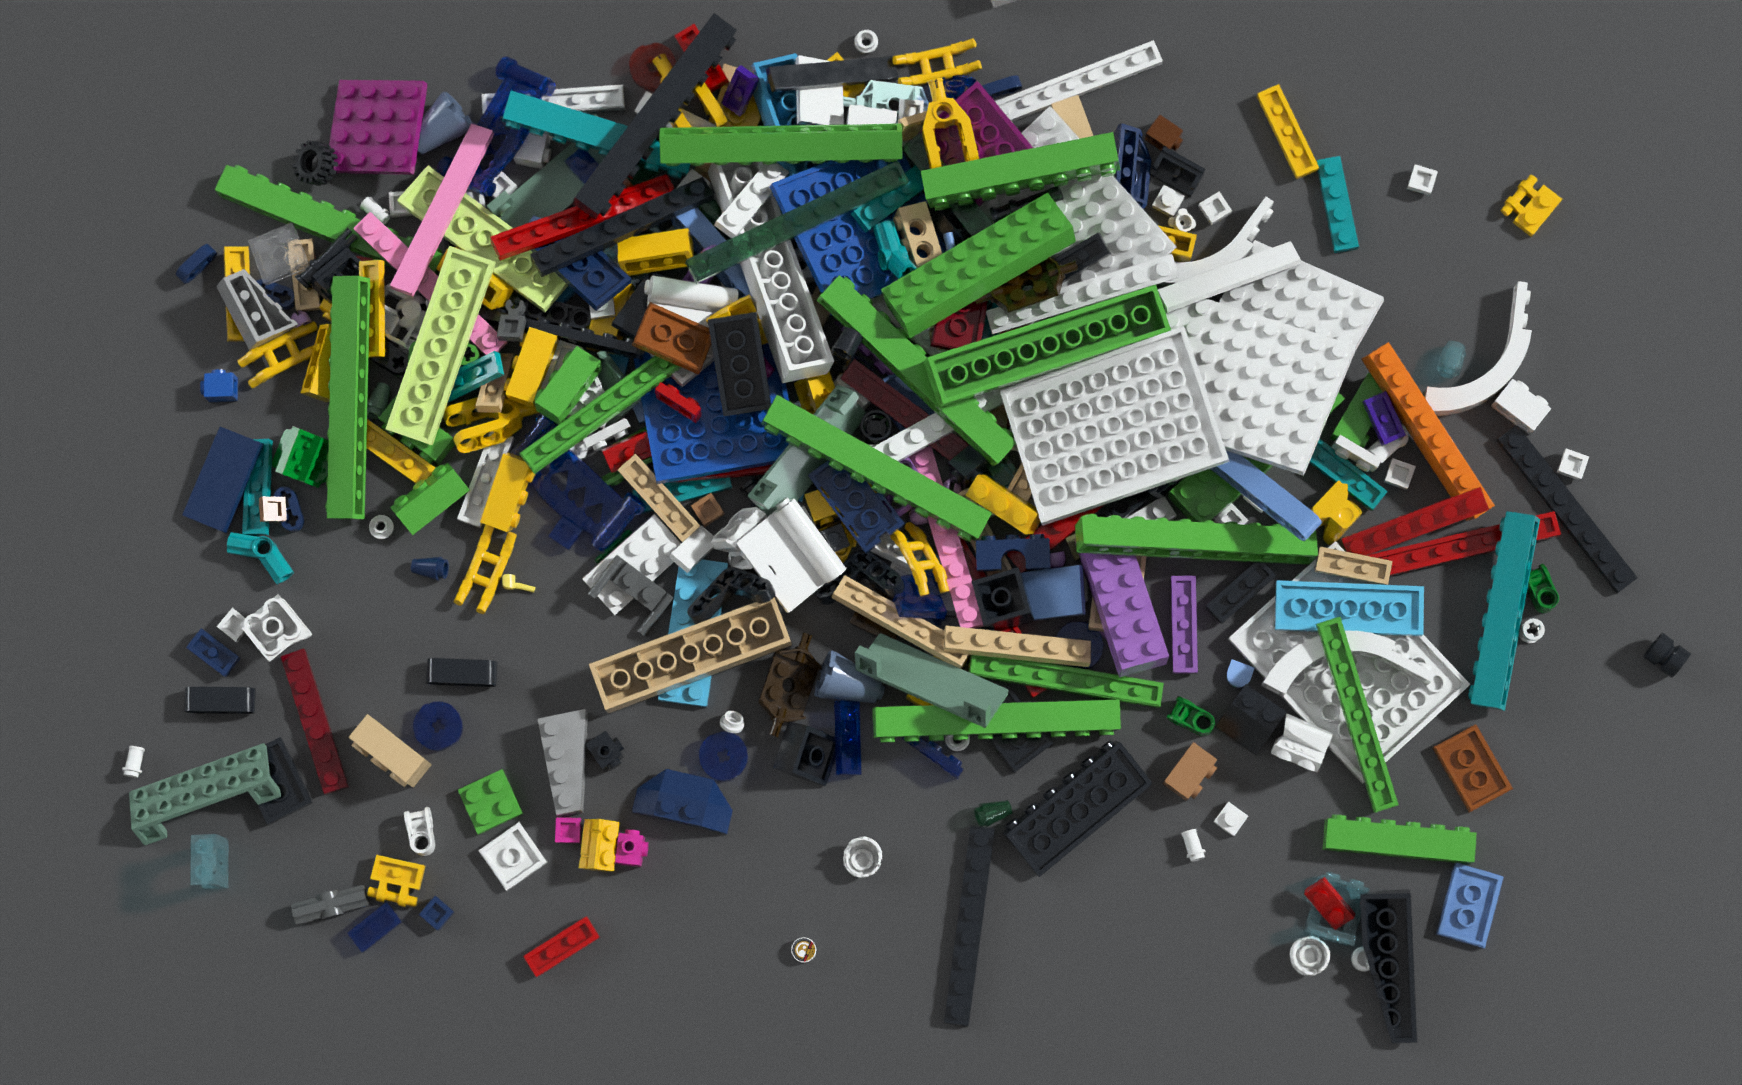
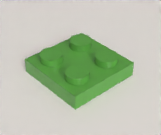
M503 769L458 789L478 835L523 815Z

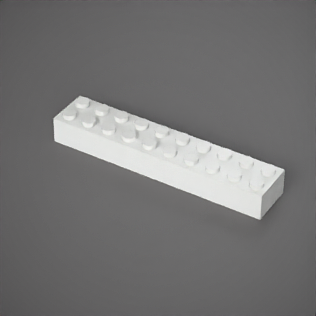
M729 162L727 165L711 164L708 175L722 214L763 167L762 162H753L749 165H741L738 162ZM772 194L734 240L731 238L781 381L786 383L825 375L833 365L834 359L777 201Z

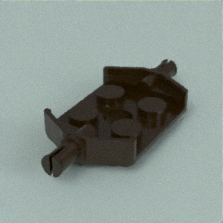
M1048 257L1046 260L975 300L976 304L991 300V303H995L1005 312L1009 313L1059 296L1065 274L1078 270L1076 261L1058 265V262ZM1026 285H1033L1030 290H1022Z
M802 633L799 646H795L793 649L775 651L758 701L771 717L770 720L773 721L768 733L773 737H779L784 722L806 719L803 713L817 672L822 670L820 664L808 652L813 636L807 633ZM786 678H789L792 682V688L788 692L782 687V683Z

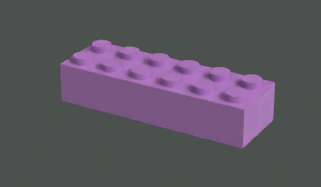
M1078 553L1119 678L1166 665L1169 654L1136 556Z

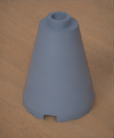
M445 91L438 96L422 118L417 153L425 154L466 134L471 123L473 124L469 116H465L462 111L463 108L449 93H445Z
M834 651L827 653L821 666L820 681L817 680L815 696L825 699L875 703L877 699H882L885 686L882 685L881 681L856 671L855 663Z

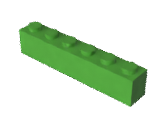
M1332 815L1331 818L1325 820L1323 850L1472 864L1475 862L1477 833L1470 832L1468 827H1455V830H1445V825L1430 824V828L1420 827L1421 823L1406 822L1405 826L1396 825L1395 820L1382 819L1381 823H1372L1371 818L1356 817V821L1346 820L1344 815Z

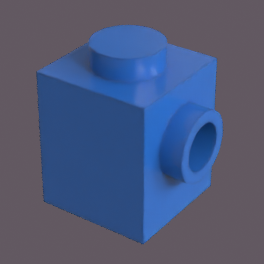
M221 369L212 370L211 373H204V381L200 383L201 395H204L209 402L238 401V377L233 372L226 373L225 370Z

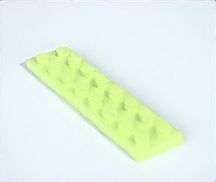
M427 166L398 198V204L423 221L444 177L430 166ZM465 193L443 237L463 251L495 261L496 265L493 273L543 312H546L568 285L555 272L541 277L531 260L530 254L533 253L531 250L500 261L490 242V236L513 228Z
M449 246L386 430L433 445L496 265L495 261Z

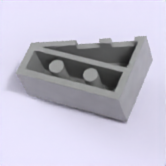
M245 269L224 277L216 286L249 350L289 332L298 325L294 319L291 320L281 310L282 307L278 303L275 304L265 293L266 291Z

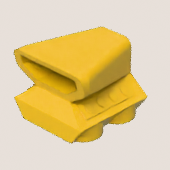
M1337 481L1311 509L1322 522L1320 526L1325 525L1323 540L1330 546L1362 514V510L1356 504L1347 500L1348 484H1343L1340 481Z

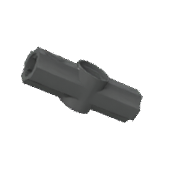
M359 885L342 891L324 892L318 894L315 898L292 903L291 911L295 924L298 925L321 918L322 920L344 915V912L369 906V899L365 886Z

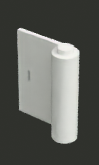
M651 276L650 280H646L644 294H648L647 306L649 302L654 303L708 328L709 325L706 322L708 317L738 300V289ZM712 344L707 354V357L714 358Z
M786 497L776 504L777 510L735 544L758 575L772 583L776 591V599L785 611L789 613L822 585L841 575L846 570V567L794 498L789 500Z

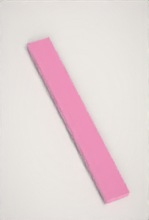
M471 123L390 284L391 289L412 297L414 296L494 136L492 130Z

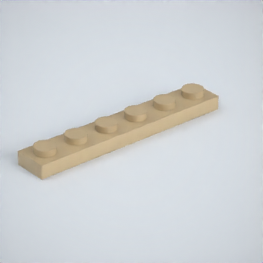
M847 576L843 577L832 595L834 600L951 665L961 669L968 657V654L943 652L944 631Z
M946 626L944 629L943 652L1089 667L1091 641Z

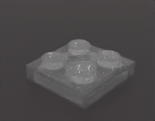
M292 222L248 240L261 278L266 286L303 271L309 266L295 225Z

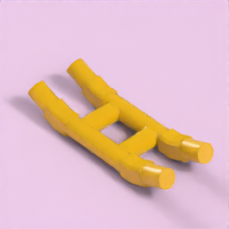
M972 38L951 44L950 46L918 53L894 55L892 58L894 65H911L920 62L922 70L920 75L898 78V84L922 86L931 79H934L936 82L937 78L945 80L962 77L982 69L979 60L954 67L952 55L975 48V39ZM943 57L946 70L932 73L929 60Z
M311 322L294 328L250 350L246 355L238 359L239 366L244 368L264 355L270 366L248 380L249 386L255 388L273 376L304 360L310 359L314 345L300 352L294 340L317 331L316 323ZM286 345L291 357L278 363L273 350Z
M912 522L906 523L904 528L911 534L910 536L915 540L914 542H907L905 535L900 530L893 533L890 537L896 546L899 547L909 565L920 596L929 595L928 581L924 570L932 569L940 594L949 592L946 571L934 554L924 531L916 527ZM922 550L927 560L917 561L912 551Z
M486 524L466 576L454 599V603L461 606L468 596L473 583L486 587L476 608V611L480 614H485L493 600L517 534L508 532L499 554L500 556L489 553L487 549L494 527ZM482 560L496 565L491 578L477 574Z

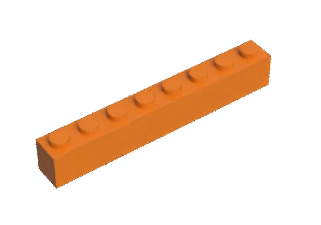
M1388 342L1363 357L1361 360L1381 391L1387 392L1396 414L1450 497L1481 486L1489 509L1494 507V503L1390 343ZM1485 512L1471 516L1469 518H1466L1465 520L1469 521L1476 519Z

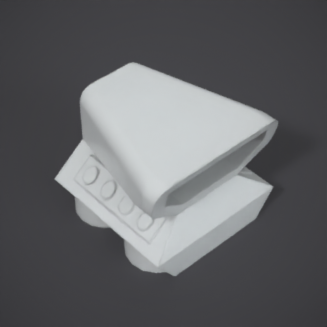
M758 507L742 508L713 537L711 543L714 549L729 552L728 561L731 567L742 570L753 568L735 543L766 519V513Z
M279 594L267 600L264 606L254 614L248 615L245 621L240 624L244 632L269 662L287 647L308 639L312 635L290 605Z
M1286 713L1284 733L1275 740L1271 754L1318 772L1332 738V733Z

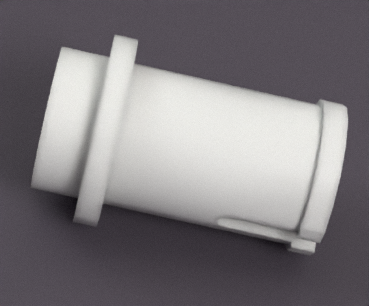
M371 197L365 198L360 205L362 210L367 214L371 212L384 225L391 217L389 211L380 207Z
M129 746L126 765L122 767L124 776L138 778L139 774L142 773L140 767L145 751L144 748Z
M1191 829L1181 833L1188 852L1187 858H1190L1191 862L1205 858L1204 853L1206 851L1201 847L1197 830Z

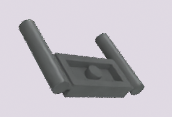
M618 555L614 557L587 593L595 599L608 581L611 580L651 610V613L637 630L643 636L648 633L674 598Z

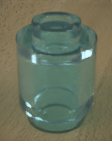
M1448 341L1446 346H1443L1436 368L1441 376L1453 379L1454 376L1460 375L1466 357V347L1463 344Z

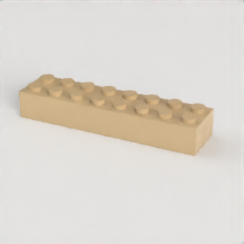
M774 597L767 603L755 602L590 663L589 666L604 708L609 714L792 646Z

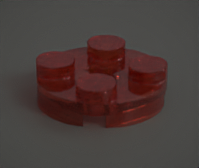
M652 43L639 46L632 53L629 61L630 74L638 86L646 90L655 91L661 84L660 78H662L660 72L658 70L651 72L647 66L648 63L653 64V60L657 56L661 60L660 55L665 54L672 67H674L676 60L672 51L667 46L660 43Z

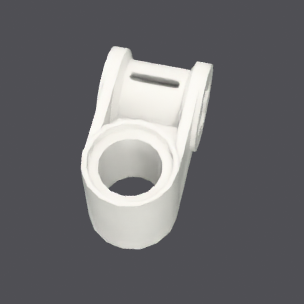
M425 807L422 811L412 813L405 811L404 819L411 849L420 856L430 855L435 849L433 820L430 808ZM422 838H427L428 846L423 850H419L417 848L418 841Z

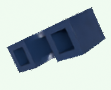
M1031 534L1030 539H1020V535H1006V540H996V536H981V540L976 541L978 572L1002 571V559L1010 551L1020 552L1025 557L1026 570L1051 569L1050 539L1045 538L1044 534Z

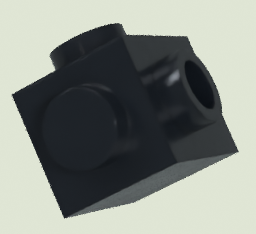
M968 445L948 462L950 478L954 483H960L966 489L972 485L977 475H984L988 472L986 459L971 445Z
M606 730L586 743V746L603 771L606 769L611 771L622 763L620 760L624 756L621 751L624 750V747L617 737L612 740Z

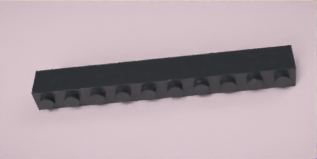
M714 13L577 193L572 202L574 205L595 220L600 214L603 217L612 206L609 203L613 196L618 198L626 188L623 183L628 177L630 179L634 178L640 169L637 166L641 159L646 161L654 151L651 147L656 140L660 143V128H665L669 122L672 124L676 122L682 113L679 111L680 107L683 104L688 106L696 95L693 93V90L697 85L699 87L704 85L709 78V75L706 74L711 67L715 69L723 59L720 56L723 50L729 51L737 40L734 38L737 29Z

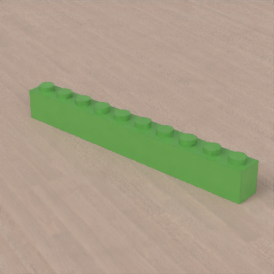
M901 123L660 128L659 134L660 163L667 166H678L680 163H690L693 166H700L704 163L727 165L729 162H738L741 165H749L753 162L775 164L777 161H786L789 164L811 161L812 163L819 164L825 162V160H835L837 163L859 160L860 162L868 163L878 159H883L885 162H895L897 159H902Z
M226 165L215 188L219 197L331 243L348 227L358 237L348 247L350 251L367 258H373V260H383L384 265L393 268L354 231L353 228L361 221L355 218L356 215L345 209L340 212L334 209L332 204L323 200L320 203L316 202L307 193L301 191L299 194L294 193L285 184L278 183L275 185L270 183V179L261 174H256V176L248 174V170L239 165L234 167ZM387 227L409 248L413 237L403 238L399 236V232ZM437 248L428 266L438 276L440 271L436 268L443 257L442 250Z
M839 275L818 297L817 301L843 326L859 332L863 337L861 343L968 444L979 452L992 466L997 465L1016 445L1012 432L1005 427L1002 429L996 423L997 419L989 411L984 412L978 406L979 402L975 397L938 408L923 363L927 358L925 350L918 344L913 345L907 339L908 336L904 330L899 327L896 329L890 323L891 319L886 313L881 310L878 312L872 306L873 302L865 294L860 295L854 289L855 285L847 277L842 278Z
M333 276V283L331 285L332 308L330 310L332 325L329 337L331 356L329 358L330 381L328 384L330 391V404L328 406L329 429L327 431L329 440L327 454L328 477L326 479L328 492L325 508L327 518L365 519L370 278L362 276Z
M778 395L773 400L761 423L765 426L764 430L775 436L778 433L787 438L786 442L797 448L800 445L808 449L807 453L816 459L823 457L830 461L829 465L838 471L844 469L850 472V477L860 483L866 481L872 484L874 491L883 495L888 493L894 496L893 500L896 503L905 507L907 504L914 507V512L924 518H928V516L937 520L936 524L946 530H949V528L958 532L957 536L968 542L971 539L975 541L979 538L992 514L988 510Z
M1086 514L1075 525L1077 553L1311 564L1318 557L1316 530L1306 541H1302L1280 524L1261 526L1260 523L1242 525L1234 521L1223 524L1215 523L1212 520L1191 522L1189 519L1168 521L1167 518L1147 520L1140 516L1129 519L1121 518L1118 515L1097 517L1095 514Z
M1120 700L1002 703L986 728L935 705L873 708L874 738H880L881 743L895 742V737H904L905 742L919 741V737L929 736V741H942L944 736H953L954 740H968V735H978V739H993V734H1002V739L1017 738V734L1026 733L1027 738L1041 737V733H1051V737H1065L1066 732H1075V736H1090V731H1099V735L1103 736L1114 735V730L1121 729Z

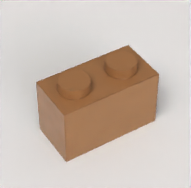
M1193 742L1163 784L1185 801L1190 797L1195 799L1203 788L1199 785L1204 777L1209 780L1216 771L1217 767L1214 764L1217 759Z

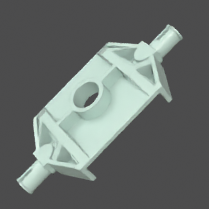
M870 80L860 96L856 98L843 96V106L845 107L863 105L870 108L891 110L888 105L891 100L898 102L899 99L923 100L924 112L927 111L929 102L922 87ZM897 111L896 123H898L899 111Z

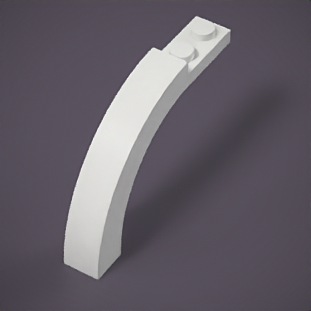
M1265 197L1239 234L1225 248L1201 260L1175 262L1179 278L1157 284L1156 287L1164 288L1245 258L1254 246L1250 241H1253L1260 231L1257 228L1261 221L1266 223L1274 212L1271 210L1274 201Z
M1518 281L1514 286L1507 343L1497 364L1485 375L1468 384L1451 388L1427 387L1424 390L1423 396L1436 416L1457 414L1481 405L1498 393L1515 374L1526 355L1532 330L1522 329L1526 328L1528 314H1525L1524 311L1525 305L1529 304L1531 291L1527 290V282Z
M1345 631L1352 654L1375 658L1426 685L1432 682L1436 674L1431 671L1432 667L1420 661L1417 664L1409 660L1410 656L1400 650L1392 651L1396 643L1395 641L1374 633ZM1316 636L1308 639L1286 653L1268 673L1261 686L1283 697L1293 680L1304 669L1326 658L1320 637Z

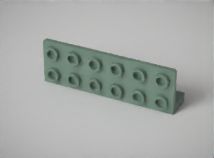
M572 143L511 195L503 191L487 205L488 210L512 228L529 223L533 215L544 218L567 210L573 204L572 202L577 193L605 157L598 154L599 150L592 148L589 151L581 150L575 147V143Z
M838 384L813 415L852 435L860 425L866 412L856 402L859 396L853 390ZM789 444L747 497L760 510L766 513L768 517L778 509L776 504L784 498L788 497L789 500L794 498L798 501L812 484L808 474L828 460L823 457L816 459L807 453L808 449L800 445L797 448Z
M883 634L877 636L869 649L859 646L855 652L856 671L984 728L987 727L1008 695V689Z
M263 743L130 791L132 831L144 845H148L167 838V830L161 823L166 820L247 791L258 805L281 797L280 788L269 773L266 745Z

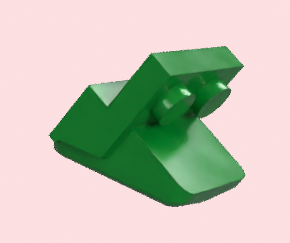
M294 426L291 430L286 429L283 432L272 461V466L276 468L275 472L319 488L320 484L325 483L328 477L327 454L329 440Z

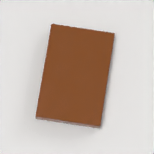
M649 302L632 346L699 375L711 347V338L708 327Z
M1476 724L1432 748L1469 813L1513 789Z

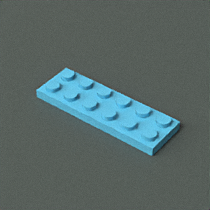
M701 560L688 573L680 566L678 567L668 635L696 625L687 613L689 606L728 568V563ZM722 607L710 619L720 616ZM712 675L659 695L658 700L707 707Z
M1277 580L1275 591V630L1318 632L1316 623L1340 616L1345 631H1363L1379 635L1423 636L1424 586Z

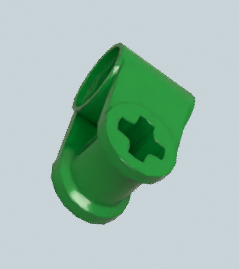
M1540 564L1537 569L1530 572L1527 593L1534 608L1540 613L1550 612L1559 602V595L1544 564ZM1541 595L1550 597L1551 605L1543 604L1540 599Z
M1177 696V703L1171 714L1166 716V719L1198 736L1209 735L1215 724L1213 716L1189 700ZM1200 718H1205L1209 721L1210 727L1202 730L1198 728L1196 721Z

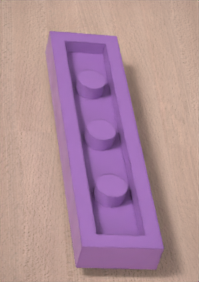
M1171 576L1172 674H1197L1196 576Z

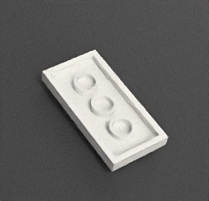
M653 514L587 573L582 580L591 589L614 557L618 555L653 581L674 563L669 557L681 543L661 520ZM611 580L608 581L598 595V598L614 615L633 599L631 595Z

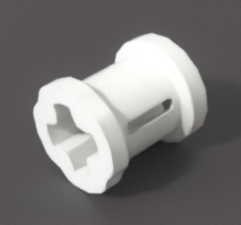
M1529 619L1521 625L1519 637L1528 644L1535 643L1544 635L1545 627L1540 620ZM1535 628L1536 633L1534 635L1532 633L1528 634L1527 630Z

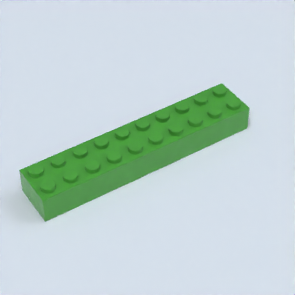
M1153 285L927 357L923 363L938 408L1088 360L1171 331L1157 287Z

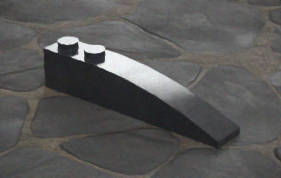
M1410 889L1382 890L1360 894L1362 945L1391 1042L1417 1043Z

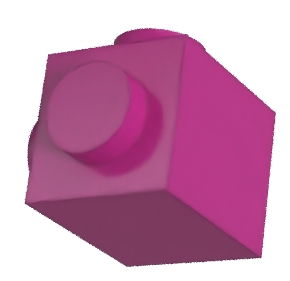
M625 829V834H618L616 864L642 867V859L647 857L649 842H645V837L640 835V831Z

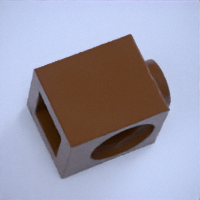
M1159 115L1147 131L1145 141L1160 151L1165 146L1176 152L1183 142L1181 138L1183 130L1162 115Z

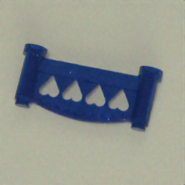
M508 56L503 57L497 64L496 76L503 80L477 124L492 130L494 136L506 134V139L501 142L500 149L494 150L491 143L489 144L484 155L494 154V159L489 162L490 165L487 170H482L480 165L478 166L468 186V189L483 196H492L495 193L496 184L493 180L511 162L529 135V129L520 127V130L512 128L506 130L500 119L504 115L510 91L530 94L531 97L542 100L543 96L552 95L556 89V84L552 79L518 65L516 60ZM448 156L443 157L437 165L436 172L445 177L453 159Z
M539 413L535 418L536 422L510 453L520 456V452L557 427L558 424ZM570 449L550 463L547 475H543L541 471H538L531 482L538 494L555 512L581 530L594 536L593 546L602 552L614 542L636 515L640 516L647 508L644 502L631 492H628L622 499ZM568 470L566 489L560 491L557 485L551 483L550 478L553 474ZM586 487L584 503L579 508L575 505V501L569 500L568 492ZM603 503L601 521L595 524L592 521V517L586 516L585 509L589 506Z

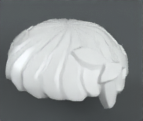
M864 836L851 840L845 848L843 856L844 866L847 871L859 878L869 877V875L877 872L883 855L880 846L873 839Z
M1314 936L1296 940L1290 949L1292 966L1297 972L1305 976L1321 973L1327 967L1330 960L1328 946Z

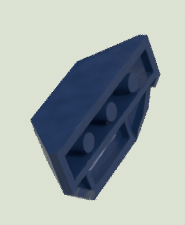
M1121 123L1113 133L1120 170L1116 171V174L1113 176L1144 209L1148 202L1151 157L1142 138L1141 129Z
M665 769L637 788L632 813L724 834L728 833L733 812L713 779Z

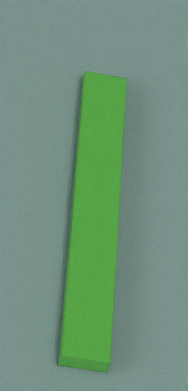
M657 356L652 357L520 452L521 458L531 471L536 474L682 367Z
M1338 616L1316 623L1373 812L1376 813L1398 806L1341 617Z
M970 655L968 667L969 673L981 678L1109 700H1120V702L1155 708L1161 706L1164 684L1161 682L1127 676L1119 678V675L1051 663Z

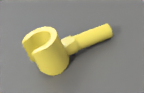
M504 574L502 577V586L506 590L521 589L532 593L535 591L536 587L515 583V575Z

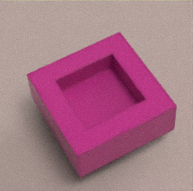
M556 818L555 843H581V818Z

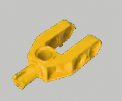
M665 54L660 55L661 60L658 56L653 60V64L662 75V78H660L661 82L673 68ZM705 83L702 87L697 85L693 93L696 94L695 96L699 98L704 106L706 115H710L717 127L727 123L722 108ZM681 113L674 124L671 123L673 128L691 127L683 113Z
M937 78L936 84L934 79L929 80L928 85L932 102L928 105L922 137L930 169L942 167L940 147H937L935 139V129L947 128L956 125L965 162L979 159L970 118L953 98H946L942 78ZM939 111H946L949 117L941 119L937 116V113Z
M506 396L501 413L472 412L476 408L477 397L445 408L443 418L446 425L451 427L465 423L468 425L472 421L486 417L495 419L494 421L463 429L455 434L453 440L458 451L469 453L504 442L522 428L523 417L539 412H537L536 408L508 400ZM454 414H460L454 419H449ZM494 432L491 436L484 437L486 433ZM465 439H471L468 443L460 444Z

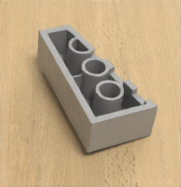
M586 709L538 719L555 812L559 818L583 813L589 713Z

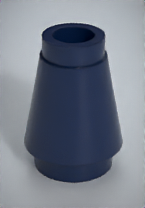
M442 557L413 559L411 572L440 581L447 578L449 562Z

